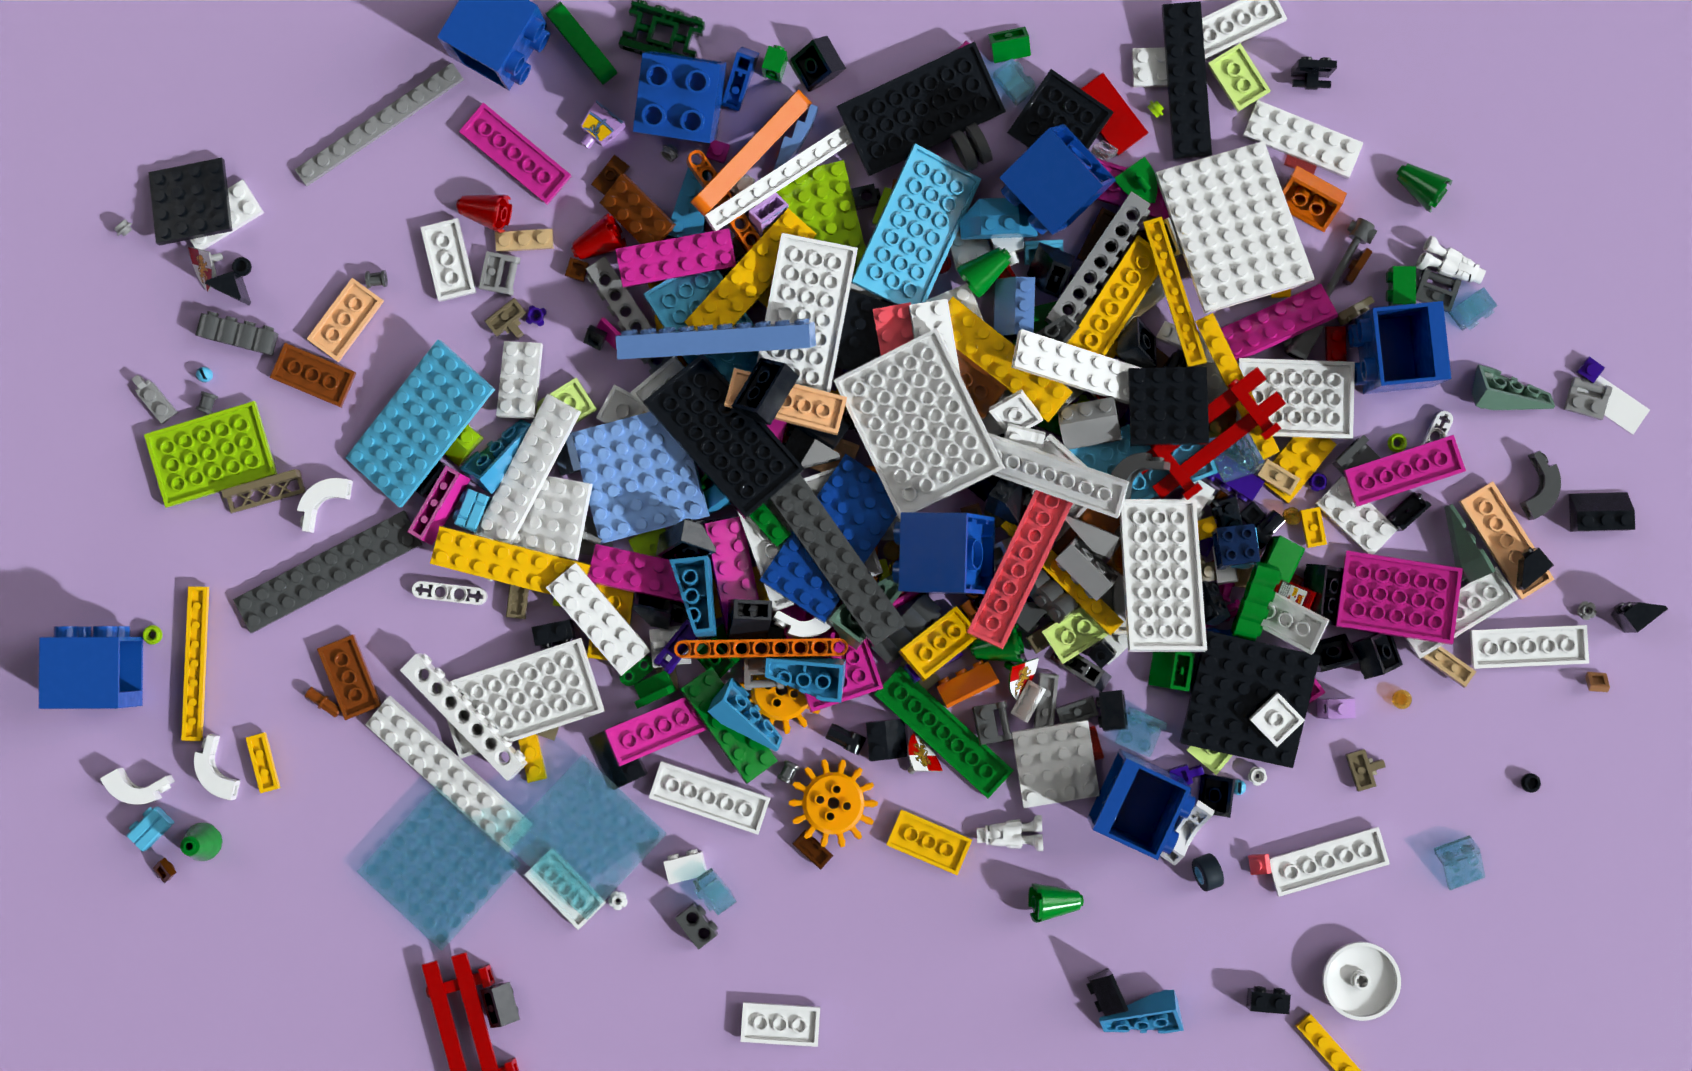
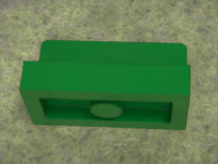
M1026 27L988 34L994 63L1031 55L1030 40Z
M662 671L634 684L640 698L634 703L638 709L676 691L669 674Z

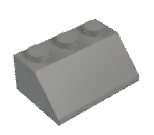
M1114 397L1066 405L1057 411L1063 444L1069 450L1122 440L1117 404Z
M1076 536L1056 557V564L1062 571L1066 570L1071 575L1070 578L1075 584H1080L1085 589L1084 592L1089 598H1094L1097 601L1114 585L1118 576L1100 558L1094 556L1095 553Z

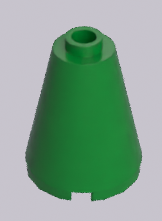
M1409 163L1406 166L1402 165L1396 173L1398 175L1397 180L1428 212H1432L1431 206L1435 208L1448 191L1445 187L1447 184L1451 186L1453 181L1445 176Z
M998 247L961 264L957 271L963 281L968 283L970 290L980 298L1011 263L1009 259L1011 255L1006 248L1001 249Z
M1015 624L1003 650L983 640L976 639L973 641V645H970L971 655L975 656L977 660L1024 662V658H1021V654L1024 653L1022 634L1016 630V628H1019V625Z
M197 823L186 831L180 844L181 851L196 861L211 860L221 850L223 843L222 835L212 824Z
M1033 883L1031 884L1033 887H1029L1028 906L1033 909V913H1030V916L1035 923L1078 911L1084 904L1083 895L1077 890Z

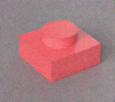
M1252 854L1248 856L1251 875L1271 873L1269 854Z

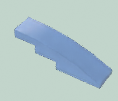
M810 104L805 122L797 120L792 138L784 136L774 170L794 158L800 150L814 123L818 112L817 106Z

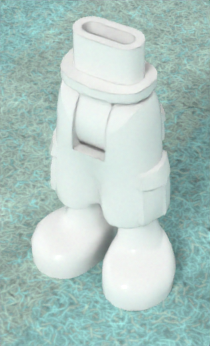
M1430 235L1423 246V250L1426 252L1419 256L1416 262L1417 269L1423 270L1428 266L1437 267L1439 274L1446 277H1454L1469 283L1475 282L1480 284L1486 270L1479 268V264H1476L1451 247L1443 248L1438 243L1436 237ZM1429 253H1435L1442 256V260L1434 257Z
M1036 815L1033 821L1022 824L1020 819L989 826L985 825L984 828H977V843L1005 846L1011 849H1020L1023 844H1029L1034 846L1037 851H1043V834L1021 835L1022 832H1042V815Z

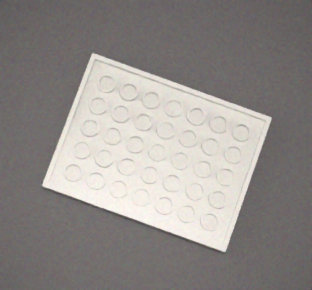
M1264 141L1155 173L1204 314L1315 281Z
M938 328L833 380L840 395L847 397L845 406L900 520L901 512H918L1005 469Z

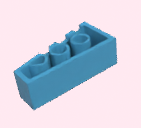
M708 555L669 560L695 636L697 638L717 636L712 568Z

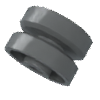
M975 122L966 126L965 134L960 130L950 134L956 154L966 171L970 172L976 169L978 161L984 165L993 160L987 140Z

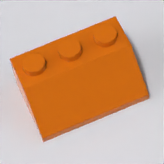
M1296 166L1282 189L1290 213L1322 232H1325L1343 205L1347 195L1346 192L1299 166Z
M980 660L972 664L974 668L968 671L964 668L955 673L956 677L952 679L945 677L938 681L939 685L936 688L946 708L1000 683L988 661Z

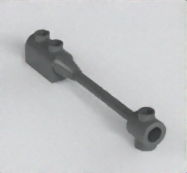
M1358 218L1357 221L1352 220L1347 230L1350 231L1349 237L1353 240L1325 289L1328 297L1332 294L1359 243L1366 244L1367 242L1370 244L1377 230L1374 229L1375 226L1371 222L1362 218ZM1319 325L1286 340L1283 344L1286 347L1284 352L1296 360H1306L1324 326Z

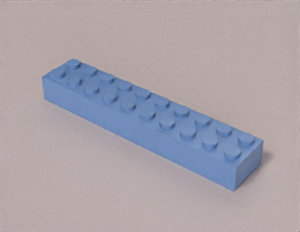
M809 318L794 320V323H790V320H778L775 324H771V321H760L753 326L751 322L736 324V327H732V323L717 325V328H713V324L698 326V329H694V326H683L678 328V330H675V327H665L657 332L656 328H647L640 330V333H637V329L621 331V335L615 336L617 360L811 348L816 345L815 322H809Z

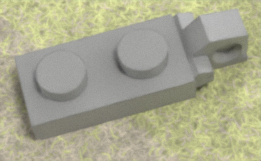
M138 374L132 378V381L138 387L135 390L138 393L137 395L161 424H164L178 412L155 383L149 379L145 381Z

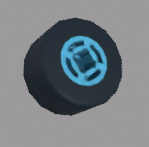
M1208 853L1193 859V874L1203 891L1207 892L1224 884L1222 868L1213 854Z

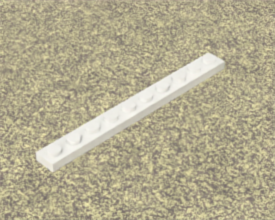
M845 125L707 213L704 217L712 230L716 232L851 144L852 140Z

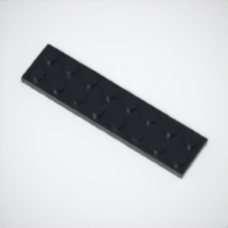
M1201 1L1163 4L1162 19L1173 159L1212 156Z

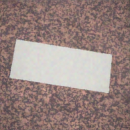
M1599 375L1593 384L1612 387L1604 415L1631 434H1634L1650 409ZM1577 388V393L1601 399V393Z

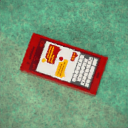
M1280 581L1275 588V592L1309 610L1317 592L1291 581L1290 583Z

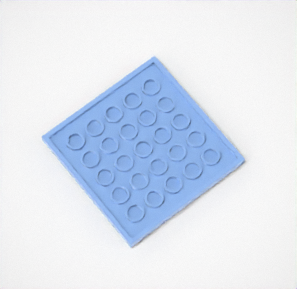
M651 412L572 432L583 482L593 484L589 505L597 536L602 539L600 544L673 526L684 519L697 520L710 516L696 463Z

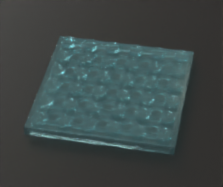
M582 754L502 838V841L587 920L667 833Z
M436 786L357 872L442 951L519 868L521 863Z

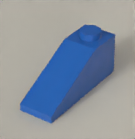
M741 47L737 51L721 105L740 111L755 70L759 52L745 47Z

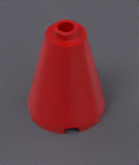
M467 195L458 199L456 204L459 214L497 233L505 231L503 227L509 225L512 216V204H509L508 201L511 198L508 195Z
M608 213L572 243L573 247H571V250L576 258L585 259L616 251L615 249L626 247L627 244L625 238L621 239L620 233H622L619 224Z

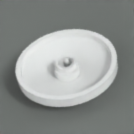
M1351 942L1338 948L1328 958L1322 973V987L1326 999L1336 1011L1353 1020L1367 1021L1384 1015L1393 1007L1400 993L1401 975L1397 963L1383 948L1369 942Z

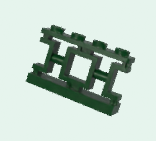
M637 0V2L631 1L629 15L637 17L632 33L623 30L622 37H620L618 43L620 49L640 55L643 52L655 51L696 58V51L689 50L693 34L703 36L706 26L702 18L697 16L690 18L676 10L673 12L666 11L665 7L655 5V7L649 6L647 2ZM643 13L654 15L650 26L641 23ZM657 23L673 28L669 44L652 39ZM679 23L690 26L687 36L678 34ZM639 31L648 33L646 38L647 44L636 41ZM675 41L684 44L683 55L672 52Z

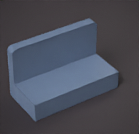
M572 432L569 434L556 459L561 476L581 470Z

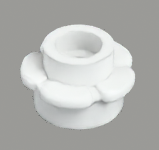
M1262 767L1251 768L1248 774L1249 781L1253 782V785L1256 786L1265 783L1267 780L1265 769Z
M615 891L611 893L608 902L613 909L621 910L622 907L627 905L628 900L624 892Z

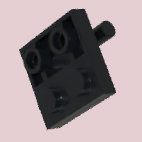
M1301 57L1291 68V76L1305 77V80L1293 79L1292 87H1302L1305 90L1330 89L1331 81L1318 80V78H1329L1337 69V60H1331L1329 57H1323L1320 60H1312V57Z

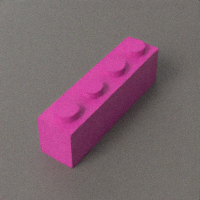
M446 465L407 532L433 545L437 538L439 526L445 525L471 479Z

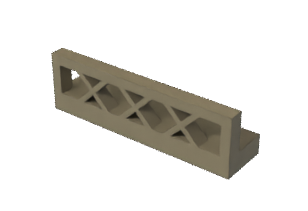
M297 469L221 490L223 498H227L232 514L306 492L300 470ZM297 479L300 490L292 492L287 489L290 481ZM277 485L282 488L279 495L274 497L268 494L271 487ZM254 491L263 493L261 500L258 502L250 499ZM237 496L244 498L245 501L242 506L235 508L232 498Z

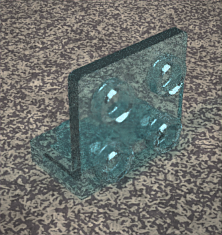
M1247 433L1213 459L1223 482L1256 473L1265 463L1250 433Z
M1129 707L1127 711L1128 729L1119 730L1115 743L1151 757L1162 729H1166L1168 723Z
M1470 835L1434 848L1435 855L1443 865L1449 890L1485 878L1480 848Z

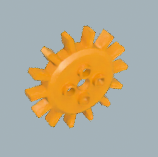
M775 646V651L780 653V648ZM752 675V680H771L766 678L765 675ZM744 682L739 683L745 689ZM788 685L786 686L787 692L785 695L777 694L776 687L771 689L752 688L751 698H749L751 703L759 706L761 709L759 710L760 714L768 717L772 725L775 720L782 721L785 734L790 733L789 719L796 717L802 727L805 728L807 726V721L802 716V712L805 709H809L804 693ZM796 690L798 692V696L796 698H793L791 696V691ZM779 699L781 701L780 706H775L773 701ZM817 710L812 713L819 714L821 710Z
M824 759L821 761L823 774L815 776L809 767L804 769L805 774L811 779L808 786H804L800 782L793 783L792 786L804 794L802 800L792 799L789 801L790 806H802L803 815L796 816L792 822L793 824H799L804 820L809 822L811 826L805 831V839L810 838L815 830L822 832L821 847L827 845L829 834H836L841 848L845 847L843 833L848 830L858 840L862 838L861 832L857 830L855 825L859 820L865 824L872 825L874 821L862 813L864 807L873 808L878 806V802L875 800L866 801L863 797V792L874 787L873 782L866 783L862 787H859L855 782L863 769L859 767L849 777L844 774L845 760L842 759L839 762L837 772H830L829 764ZM834 786L840 787L839 793L833 792ZM818 796L824 798L823 803L819 804L816 801ZM832 797L837 798L839 801V806L835 809H831L828 806V800ZM844 803L850 804L849 810L843 808ZM828 813H833V820L827 819Z

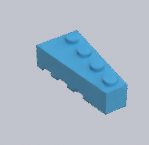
M689 167L671 220L676 225L667 238L673 239L705 233L706 219L690 203L703 188ZM708 171L702 173V177L706 181H709Z

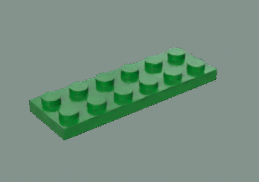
M710 667L680 688V691L743 781L748 784L778 760L768 747L722 725L707 712L712 699L724 686L715 670Z

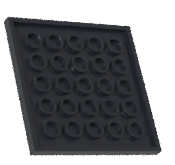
M1206 630L1207 651L1200 654L1179 742L1189 746L1293 768L1304 722L1276 747L1249 718L1278 692L1305 720L1320 656Z

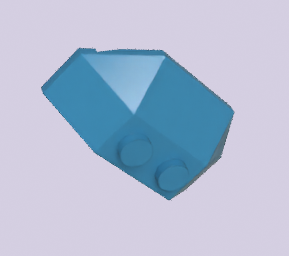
M1006 198L978 199L960 220L961 240L1037 237L1038 234L1027 220L1032 212L1022 202L1018 206H1014Z

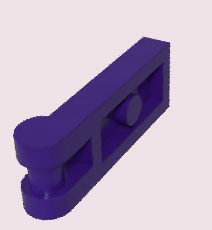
M686 619L654 660V663L657 666L661 665L668 674L673 672L676 665L682 659L674 652L675 644L681 640L698 639L693 632L690 621ZM685 644L678 647L680 655H685L689 650ZM668 655L672 657L669 662L665 660Z

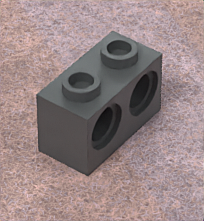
M694 902L676 916L675 920L699 950L717 936L718 932L716 930L718 927L713 920L709 921L705 917L706 911L700 904L697 906ZM690 912L695 913L697 921L690 922L687 919V914ZM699 929H708L709 936H700Z

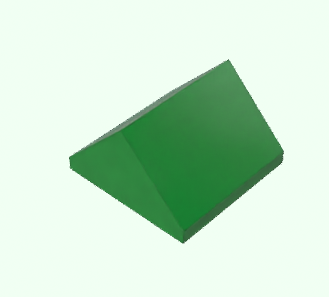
M1281 535L1272 536L1262 554L1260 562L1277 566L1280 573H1282L1281 581L1290 583L1305 548Z

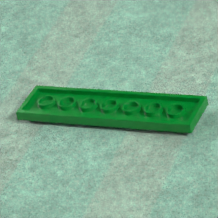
M901 666L883 684V689L878 690L874 694L987 799L1014 771L987 745L979 746L978 737L918 682L913 683L909 674Z

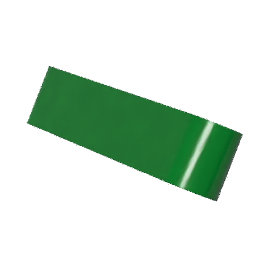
M561 1L545 13L602 85L618 74L613 65Z

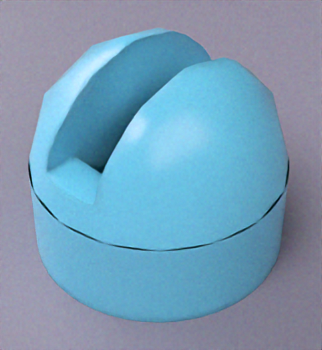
M200 367L196 372V377L199 381L206 383L213 378V372L207 367ZM202 370H203V373H204V375H205V377H206L205 379H203V376H202V374H201V371H202Z
M1236 779L1234 794L1241 795L1246 791V784L1242 780ZM1238 783H1241L1240 792H1237Z

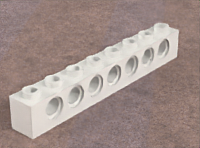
M422 653L415 654L400 671L507 781L513 779L528 763L525 760V755L519 750L516 751L511 746L512 742L507 737H502L498 733V727L492 722L489 723L485 719V714L480 709H475L471 705L472 701L470 698L462 695L458 691V686L452 681L449 682L444 677L445 673L440 668H435L431 664L432 660L428 655ZM424 669H426L429 673L427 679H424L422 676V671ZM437 683H440L442 686L440 693L435 689ZM451 696L455 699L453 707L448 702ZM464 710L469 714L467 721L462 718ZM477 724L481 725L482 727L481 734H478L475 731V726ZM490 738H493L496 742L494 748L489 746L488 741ZM503 752L508 753V762H505L502 759Z

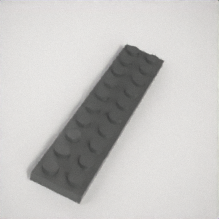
M801 474L770 498L873 647L906 625Z
M403 510L233 599L249 632L254 633L423 545L420 539L407 532L412 523L406 511Z

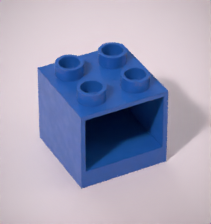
M459 0L437 38L451 58L510 91L514 82L518 85H522L531 70V65L526 62L533 50L540 53L545 48L550 38V32L546 30L547 24L538 5L529 0Z
M655 51L643 52L633 132L711 143L716 140L727 62Z
M1065 124L1049 128L999 177L1005 183V186L1001 189L1004 197L1014 206H1018L1022 202L1032 212L1027 218L1028 222L1042 235L1047 231L1053 235L1066 229L1116 181L1111 173Z
M1443 301L1372 308L1355 318V324L1349 325L1348 340L1350 347H1358L1359 362L1355 363L1354 384L1355 386L1362 385L1363 394L1431 388L1452 379Z
M901 512V520L895 523L893 530L894 541L897 545H900L899 560L894 562L892 568L893 580L896 584H899L898 591L935 594H986L994 577L995 517L971 513Z
M54 626V637H39V709H118L143 706V637H130V626H93V637L92 626Z
M1119 749L1099 791L1100 796L1096 797L1087 819L1092 830L1158 860L1162 851L1169 855L1173 851L1179 837V833L1174 831V825L1178 816L1185 819L1188 818L1194 807L1196 797L1191 795L1190 791L1192 788L1182 777Z

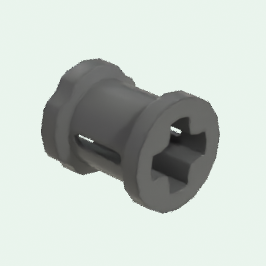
M386 270L377 273L366 271L365 282L367 289L372 286L381 285L387 287Z
M201 391L202 397L199 406H196L195 409L212 414V408L218 396Z
M785 759V765L781 773L777 775V778L792 784L796 771L800 770L801 767Z

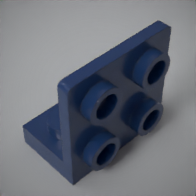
M1254 524L1220 527L1211 532L1217 570H1223L1232 565L1260 562Z

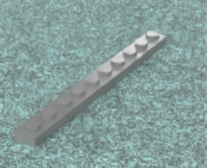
M449 64L297 167L295 171L304 184L309 186L464 79L454 64Z

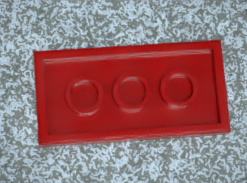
M1101 73L1081 88V90L1114 112L1100 134L1117 157L1149 133L1104 73Z

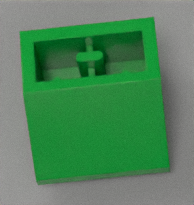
M1153 652L1148 685L1189 691L1195 653Z

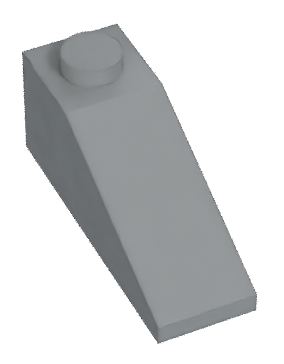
M1067 515L1065 521L1085 544L1095 552L1094 556L1103 560L1106 557L1111 559L1119 536Z

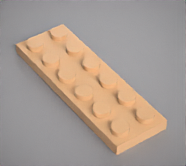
M734 368L724 406L733 408L731 406L751 372ZM795 384L775 419L838 435L847 397Z
M1493 481L1459 501L1520 600L1554 580L1548 570L1525 590H1518L1516 588L1518 561L1523 557L1522 553L1525 550L1535 547Z

